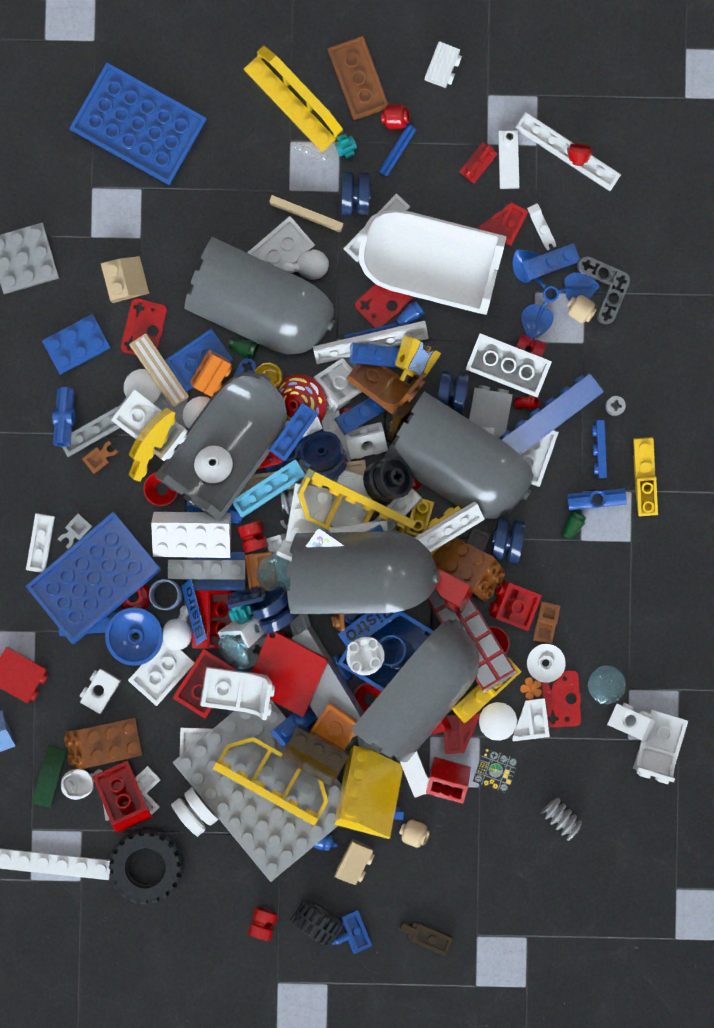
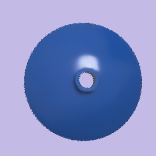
M141 608L124 609L114 615L108 623L105 633L106 645L111 655L119 662L132 666L142 665L152 660L160 651L163 643V630L158 619L149 611ZM135 632L139 634L138 640L133 638Z

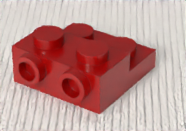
M503 581L502 584L497 586L496 594L498 596L496 601L492 602L489 607L490 617L529 631L542 595Z

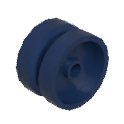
M343 172L342 215H352L354 203H357V213L359 215H369V203H371L370 173H359L358 185H354V174L352 172Z
M442 370L437 400L447 406L449 402H452L451 409L462 415L468 394L467 384L469 375L459 373L456 376L455 384H452V372Z
M329 431L316 432L307 437L301 445L300 456L307 471L311 469L332 480L341 475L346 469L348 463L347 454L336 434Z
M498 517L492 538L491 556L501 561L507 549L508 562L518 563L522 550L525 522L515 520L510 532L509 520Z
M286 587L270 590L266 593V600L253 603L250 607L254 618L260 619L259 626L266 634L284 628L299 615L290 613Z

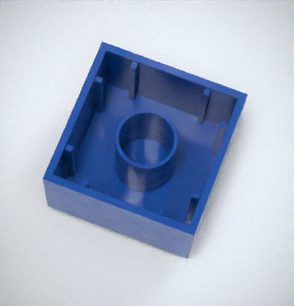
M400 611L401 614L370 636L376 639L384 650L383 664L375 673L359 675L353 672L346 660L348 648L339 660L338 665L380 691H383L434 630L405 612Z

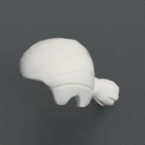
M315 249L302 252L297 263L284 264L285 271L289 273L298 272L302 277L311 280L323 277L329 267V261L325 254Z
M186 605L181 607L180 615L177 619L169 620L163 627V642L171 650L184 649L191 642L192 632L186 622L189 616Z
M84 769L68 771L61 780L63 794L74 800L88 796L93 790L94 780L92 776L103 772V770L97 769L91 774Z

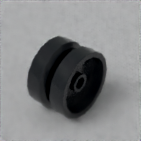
M390 456L369 464L364 470L363 483L367 494L372 500L378 503H386L408 495L412 489L413 478L408 464L403 459L397 456Z

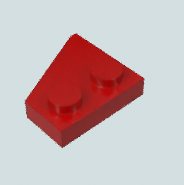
M510 203L484 224H481L478 229L507 236L505 244L511 246L529 211L514 203Z
M476 713L466 723H463L457 715H446L452 730L444 732L445 754L465 753L468 742L479 720L480 713Z

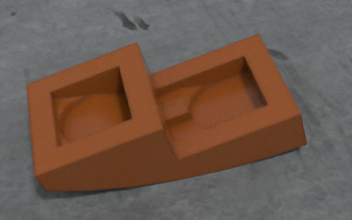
M541 602L533 642L552 645L560 611L559 605Z

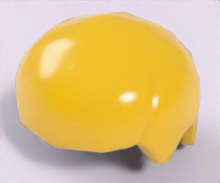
M270 362L262 363L255 369L254 373L267 375L271 379L270 383L276 389L280 386L283 375L277 365Z

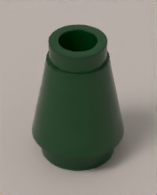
M233 337L229 343L230 349L248 359L250 357L255 358L259 346L252 340Z
M573 510L572 514L569 513L562 535L572 540L586 524L585 520L587 518Z

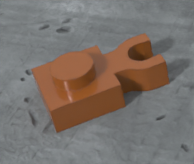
M110 441L104 444L101 451L96 447L82 458L93 474L109 463L106 458L119 453L116 449L111 453L108 452L107 448L112 444Z

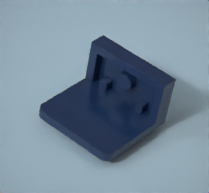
M256 586L250 588L247 592H232L231 596H228L227 606L231 609L266 600L265 587Z

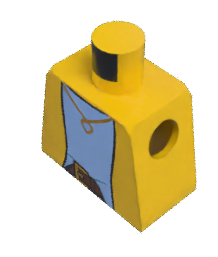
M404 335L395 362L397 367L404 370L399 380L410 385L414 376L420 377L423 372L427 376L441 353L413 337Z

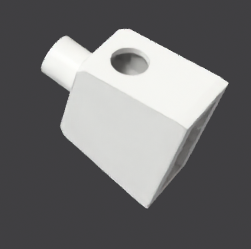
M251 616V619L243 624H238L236 620L218 631L225 649L249 648L265 634L259 626L260 619L258 620Z

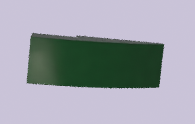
M48 746L32 804L48 808L53 806L67 750Z

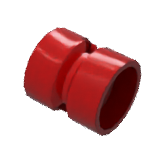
M521 334L516 348L525 351L526 346H530L531 350L529 353L542 357L547 343L539 340L532 341V337Z
M261 521L237 528L240 538L244 539L242 545L245 553L268 547L266 536L262 535L264 530Z
M255 907L252 916L254 922L250 923L247 934L261 940L271 941L274 932L272 926L276 925L279 914L271 910Z

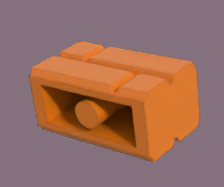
M209 350L190 383L197 390L212 397L221 388V381L224 376L227 377L230 374L232 364L227 358Z

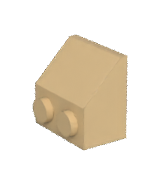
M140 256L101 263L109 298L112 303L149 294Z
M352 838L335 871V877L356 885L357 881L361 882L366 873L363 871L366 864L370 865L375 856L372 854L373 848Z

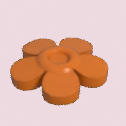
M526 678V685H521L520 691L526 693L525 697L529 700L533 699L534 696L539 697L542 691L537 688L541 686V682L538 680L533 682L532 678Z

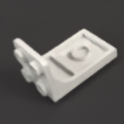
M133 389L110 420L137 439L144 427L162 410ZM175 421L169 428L167 442L163 444L162 448L154 446V454L163 461L170 459L175 453L174 449L178 443L181 444L186 439L187 430Z
M206 667L200 705L247 712L259 716L262 720H266L267 716H270L271 713L269 701L270 697L274 695L275 686L272 685L269 677L264 674Z
M650 710V719L655 720V723L647 741L641 740L633 768L639 776L649 779L651 776H655V780L669 784V781H675V764L688 721Z

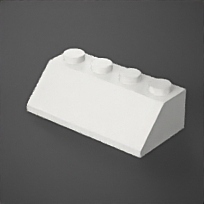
M480 333L466 370L538 397L552 361Z

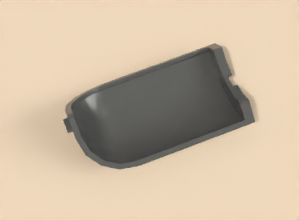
M211 237L201 256L203 262L200 270L196 269L192 277L191 284H193V287L187 293L184 309L273 351L284 354L304 353L312 349L313 346H317L324 338L328 330L331 331L335 324V320H333V304L316 286L294 274Z
M243 372L224 383L186 433V439L181 444L178 443L174 449L175 453L170 459H166L154 477L172 491H176L181 495L184 494L183 499L194 506L197 505L204 513L220 521L269 454V449L285 428L287 411L284 398L276 387L270 383L271 379L263 373L259 375L254 372ZM208 446L222 447L228 451L232 458V471L222 482L207 483L196 474L194 468L195 458L202 449ZM211 460L209 462V465L214 466L216 464L215 460Z
M425 391L412 409L407 419L409 423H403L397 433V437L391 443L383 458L397 456L403 459L408 464L414 479L461 509L476 502L483 517L488 519H497L509 514L522 499L526 500L531 493L529 487L532 484L534 475L529 463L519 452Z
M393 531L326 533L344 545L331 547H306L315 533H296L290 548V553H293L292 561L287 564V578H290L291 589L287 590V597L291 614L400 612L415 607L427 600L435 590L437 583L440 582V572L437 571L430 551L419 540L410 535Z
M449 619L442 623L415 651L351 730L369 745L374 743L379 746V751L390 758L394 755L398 761L408 762L471 687L478 674L480 658L477 647L472 638L463 629V624L456 619L454 621Z

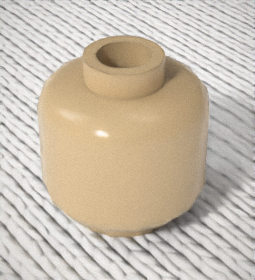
M579 295L577 298L572 297L567 305L570 308L568 315L579 323L589 322L596 312L595 303L583 295Z
M413 819L409 820L407 824L403 823L399 832L404 843L416 848L421 845L424 846L429 837L427 826Z

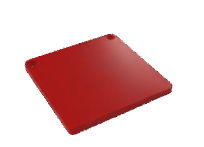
M278 631L273 632L275 637L268 633L252 673L267 675L272 681L275 690L270 700L303 717L306 715L328 664V659Z

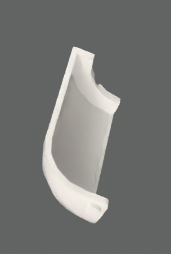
M381 211L371 216L366 223L364 231L359 233L357 241L361 243L359 263L367 277L375 284L388 290L486 315L507 236L409 211Z

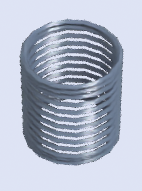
M158 580L152 584L149 590L150 602L154 607L161 610L174 609L182 600L183 593L181 587L172 580ZM163 582L172 583L178 593L175 603L167 608L159 606L154 597L155 589Z

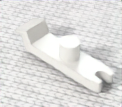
M538 203L527 208L546 250L550 249L549 244L556 247L555 240Z

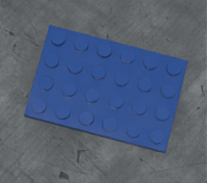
M106 63L69 129L170 186L207 118L111 64Z
M112 512L26 585V588L71 644L74 645L162 569L120 518Z

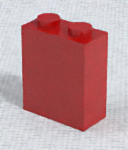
M6 647L0 657V688L26 703H30L31 700L35 701L39 694L37 689L40 683L44 684L49 676L47 674L48 668L16 650Z
M434 756L429 771L426 793L463 804L469 785L471 767Z

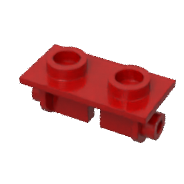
M483 142L459 172L474 184L498 154L492 146L486 145Z

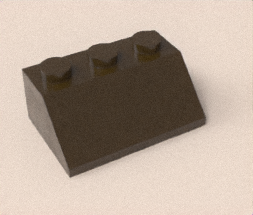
M299 724L281 759L332 787L351 752Z

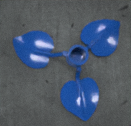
M520 249L515 251L512 263L513 271L520 281L524 283L530 282L525 277L521 263L540 256L538 253ZM579 272L566 276L564 279L566 288L557 290L554 286H546L539 277L535 278L544 288L542 296L545 301L541 308L536 304H531L523 310L521 322L526 335L535 338L545 333L551 327L553 313L548 309H544V307L549 302L557 300L559 294L566 291L568 301L572 297L577 298L579 295L590 299L598 290L599 284L593 278Z

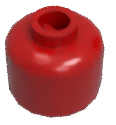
M404 104L387 105L384 112H381V121L390 130L405 128L407 123H410V111Z

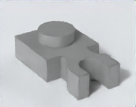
M77 514L65 527L68 532L62 534L58 540L61 542L67 537L69 543L66 547L70 549L74 539H82L93 526L80 514Z

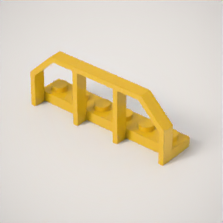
M265 46L261 47L257 51L258 56L244 68V71L323 153L337 140L338 136L343 134V128L329 110L272 51ZM262 58L269 62L281 74V76L283 77V82L261 60ZM289 85L307 102V107L289 90ZM313 109H314V110L316 111V113L324 120V122L327 124V126L331 129V131L333 132V135H332V134L324 127V125L311 113V111H312Z
M308 469L297 491L305 519L327 530L332 528L329 525L344 495L346 496V501L352 504L359 502L363 504L362 508L367 510L361 523L369 522L375 510L380 513L379 517L387 521L390 518L396 520L395 524L400 527L399 533H405L407 527L413 529L416 521L311 469ZM310 479H312V484L320 488L324 485L329 488L328 492L337 496L324 523L310 517L303 496Z
M255 737L226 745L212 769L314 826L316 825L328 803L324 783L318 779L324 799L318 813L309 808L303 810L299 808L300 803L293 799L285 800L301 769H297L284 794L275 789H272V791L265 789L266 784L257 780L271 752L282 757L283 753ZM255 742L268 749L252 780H249V775L241 770H238V772L231 770L232 765L223 761L230 748Z

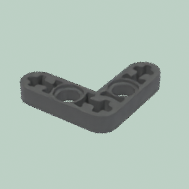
M582 257L577 262L578 271L608 285L596 316L601 324H610L614 321L630 284V277L627 273L594 258ZM588 260V265L595 267L597 264L598 266L595 268V270L590 268L584 270L582 262H586ZM602 267L608 270L606 278L599 276L598 272ZM623 276L622 280H624L625 283L620 284L618 288L622 291L620 292L616 289H612V287L615 288L618 286L619 281L616 280V278ZM611 293H615L618 296V301L615 304L611 303L608 299ZM605 304L610 307H614V310L610 309L608 312L610 319H606L604 321V316H602V313H605L608 310V307H605Z

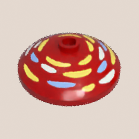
M303 374L289 376L281 382L277 390L284 398L287 411L286 421L292 418L301 403L318 413L317 417L321 423L327 410V399L321 385L312 377Z

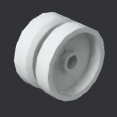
M191 787L184 793L187 802L182 798H178L171 806L183 824L198 837L206 830L202 820L206 824L212 825L218 820V817L195 789Z

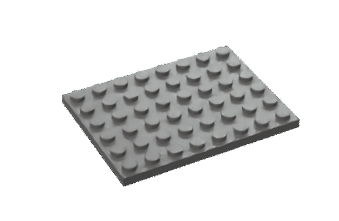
M270 700L271 713L270 716H267L266 720H262L259 716L251 713L234 711L172 763L268 880L272 882L338 826L334 824L341 783L337 779L332 787L324 783L328 803L314 826L212 769L227 744L255 737L284 753L288 743L282 747L271 731L287 718L274 702ZM249 742L230 748L223 761L232 765L231 770L235 772L241 770L249 775V780H252L268 749L255 742ZM271 752L257 780L266 784L265 789L269 791L275 789L284 794L298 768ZM301 770L285 800L289 801L291 798L300 803L299 808L303 810L309 808L318 813L324 802L318 779Z

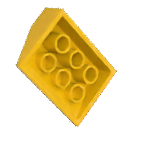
M354 745L349 750L351 753L346 761L334 824L389 839L402 778V765L373 750Z

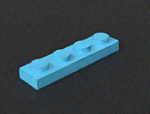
M295 459L238 496L233 505L243 518L303 479L306 474Z

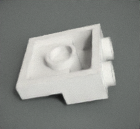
M343 358L313 378L321 385L325 392L327 408H332L334 412L348 404L353 397L362 392L346 379L353 369Z

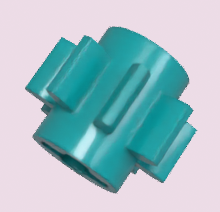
M346 134L338 136V142L334 143L339 156L345 155L346 159L354 156L353 150H356L357 146L353 137H347Z
M247 604L231 608L229 616L232 622L237 620L238 624H243L251 619L250 614H252L250 611L251 605Z

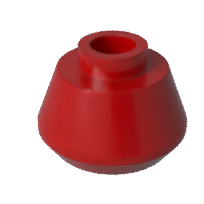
M573 143L567 147L569 160L575 166H583L584 163L589 161L593 153L592 148L586 144Z

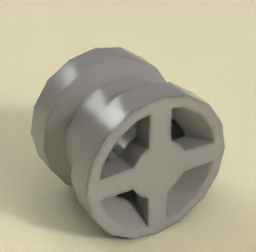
M619 396L609 398L605 404L607 413L612 416L620 415L626 407L624 399Z

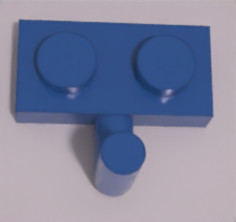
M354 910L339 918L345 933L337 936L332 945L348 940L353 954L372 946L358 910Z

